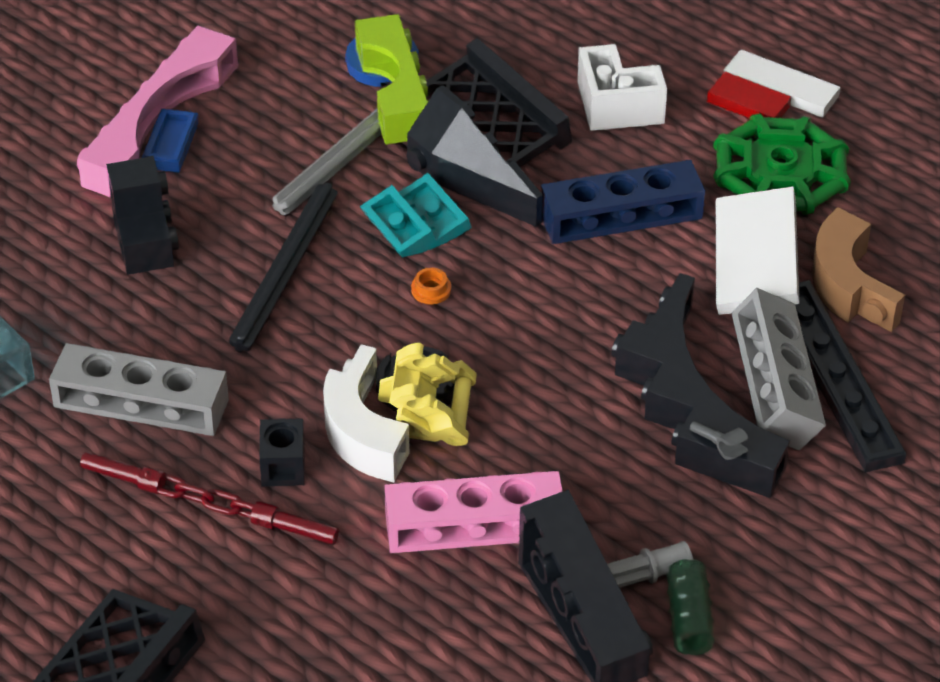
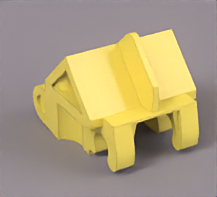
M413 343L397 351L394 375L380 380L378 400L390 403L398 408L396 421L409 424V438L433 442L443 440L445 443L454 446L467 444L469 432L466 430L471 386L476 384V372L462 360L452 363L445 356L440 357L437 354H432L428 357L424 356V345L422 343ZM449 381L454 384L451 408L436 399L439 384Z

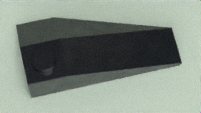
M445 86L438 87L407 133L406 157L411 168L422 175L429 173L438 185L530 225L537 227L542 224L543 194L514 160L505 161L495 146L498 141L492 133L483 134L472 121L476 115L472 109Z

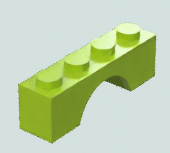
M399 14L355 20L356 51L363 72L378 74L392 81L390 85L377 91V116L384 143L386 145L407 142V133L430 100H426L428 96L426 78L424 75H418L420 73L418 54L416 51H410L412 50L409 28L403 29Z

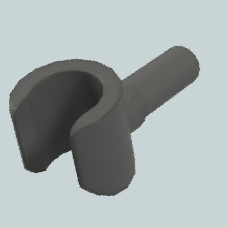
M693 421L690 426L691 431L715 443L719 453L726 460L735 459L748 452V448L741 444L748 440V435L741 428H735L723 434L697 421Z

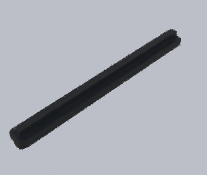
M326 182L324 185H317L229 338V344L235 347V351L239 353L250 351L338 196V192L332 188L331 183Z

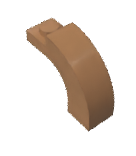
M837 207L824 220L817 234L812 266V280L815 290L825 306L847 323L858 314L868 321L892 332L900 324L905 294L870 277L856 265L867 253L871 224Z

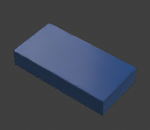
M161 108L142 158L154 156L157 170L180 173L199 124L198 113Z

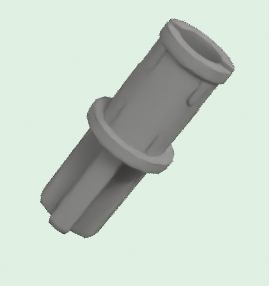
M680 541L677 544L653 551L644 548L640 550L639 555L608 563L607 565L619 588L645 580H648L649 583H655L660 576L684 569H691L693 557L688 544L685 541Z

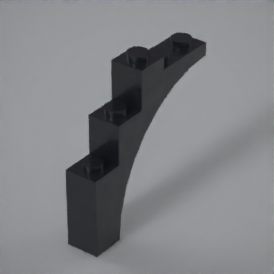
M680 273L672 287L666 286L664 288L657 312H650L645 324L633 320L625 334L619 333L616 337L611 356L616 358L615 376L644 385L641 393V400L646 401L644 419L674 429L671 444L676 446V465L771 498L786 470L790 441L756 426L733 411L709 388L696 370L687 349L684 334V325L693 305L695 278ZM693 421H697L723 434L735 428H741L748 435V440L741 443L744 447L748 448V452L735 459L726 460L719 453L715 443L691 431L690 426Z

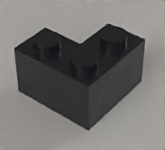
M154 156L106 164L113 221L126 274L130 275L174 267L172 251L179 249L175 226L168 227L167 225L172 223L168 200H162V195L169 194L165 171H157Z

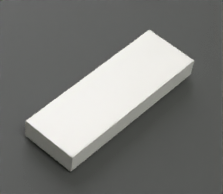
M740 50L724 69V72L726 71L791 96V106L822 118L838 99L840 93V86L744 50Z

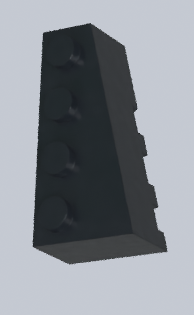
M569 489L521 506L518 564L590 681L633 682L648 676L649 658L653 654L651 640L644 629H640Z

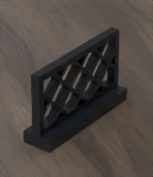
M478 38L466 45L467 55L426 80L428 94L435 92L442 85L451 92H471L470 100L463 102L473 112H493L492 121H473L481 132H491L495 138L497 132H516L515 142L498 141L495 145L499 152H513L512 157L506 160V162L514 160L521 167L553 145L562 150L572 143L569 117ZM466 70L474 75L473 82L454 81L456 76ZM478 92H493L496 94V101H476ZM500 112H516L519 115L518 122L499 121ZM523 132L540 133L543 136L535 142H521Z
M112 589L33 682H53L60 674L77 670L78 680L73 682H172L205 641L197 611L183 604L176 611ZM117 607L132 612L131 617L107 623V618ZM158 622L164 623L157 633L143 637L141 627ZM133 629L136 630L137 639L112 646L110 636ZM104 638L106 648L80 655V650L86 643ZM140 652L131 665L116 669V658ZM109 661L110 671L85 678L84 667Z

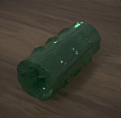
M682 559L671 564L667 573V594L670 599L669 613L672 620L670 630L673 632L674 647L678 652L684 655H701L711 650L715 642L713 623L715 621L712 618V601L709 595L711 585L708 582L707 568L702 562Z

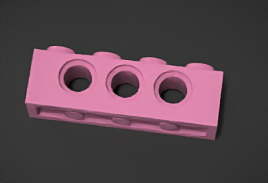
M559 471L500 476L490 475L487 477L412 483L403 482L400 484L384 485L385 515L390 553L519 543L520 507L562 492Z

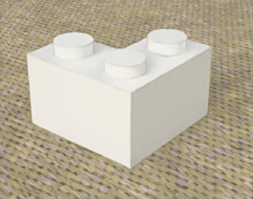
M616 44L579 47L577 82L590 131L665 124L667 87L660 65L623 68Z

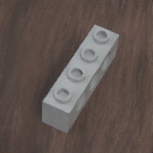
M756 287L731 314L757 425L766 431L789 440V447L800 450L826 426L799 318L794 303Z
M69 343L65 344L49 377L53 407L210 436L215 435L229 401L226 371Z

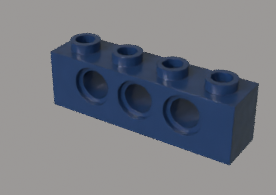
M692 160L541 184V193L543 194L542 219L552 244L703 219L705 189Z

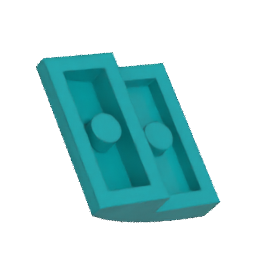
M429 173L400 192L391 185L360 206L364 214L401 257L412 256L436 248L472 228L469 218Z

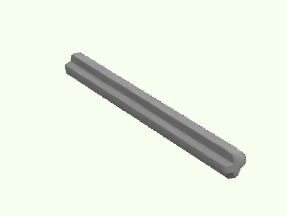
M377 109L273 196L272 206L274 210L279 211L282 215H288L314 192L317 185H323L382 133L379 126Z

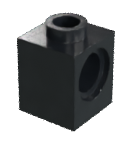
M303 418L260 420L259 462L262 487L305 486Z

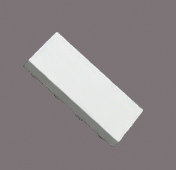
M794 187L716 198V306L719 315L732 313L756 287L794 304H800L796 196Z

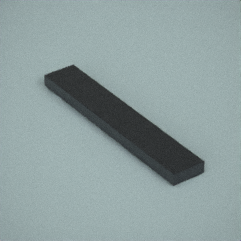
M811 281L799 282L800 304H795L813 377L864 472L867 473L905 464L906 452Z

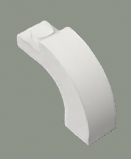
M361 344L354 358L347 359L342 372L329 369L326 375L323 390L325 428L331 445L349 465L367 475L394 483L409 454V424L379 416L363 404L376 380L377 350L376 348Z

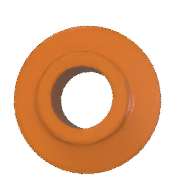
M433 267L420 270L413 279L411 293L421 303L439 304L449 298L451 282L444 271Z

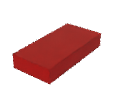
M725 71L708 91L707 102L747 118L758 113L763 117L782 118L790 107L791 96Z

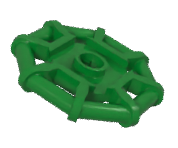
M760 113L750 116L749 121L728 134L718 135L713 143L716 151V171L713 179L718 187L727 188L735 195L794 187L796 211H801L803 215L814 213L817 206L837 193H845L851 185V179L847 174L849 147L846 142L841 139H835L813 124L810 117L804 115L801 119L763 117ZM753 135L754 137H758V139L752 143V138L750 137ZM806 137L813 141L812 146L805 142ZM732 155L742 156L743 161L732 163ZM785 159L786 163L777 162V160ZM829 159L832 167L822 165L821 160ZM745 177L748 178V179L750 180V185H751V186H749L747 183H745V182L742 181L741 179H743V178H745ZM816 181L823 183V185L810 192L813 183Z

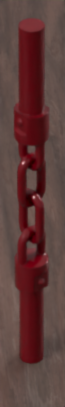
M87 451L83 453L80 460L81 468L136 484L138 489L154 494H161L171 498L184 497L202 503L205 508L222 514H239L250 518V522L272 530L276 527L331 545H335L339 536V528L280 511L279 507L262 501H257L253 504L243 501L239 496L219 489L206 490L187 484L180 477L147 466L139 468ZM166 481L177 483L174 488L176 492L164 489ZM187 490H188V491H191V492H194V493L201 494L202 496H198V495L189 493V492H187ZM213 495L233 500L230 503L231 509L212 504L215 499ZM242 507L252 510V512L242 509Z

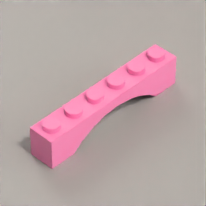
M197 26L187 38L182 39L179 47L170 57L162 61L159 69L151 78L143 82L140 90L129 102L123 104L120 112L112 121L105 125L93 142L80 152L77 167L80 172L81 186L110 197L106 164L140 158V150L145 137L156 123L161 108L172 109L185 100L220 88L238 68L236 38Z

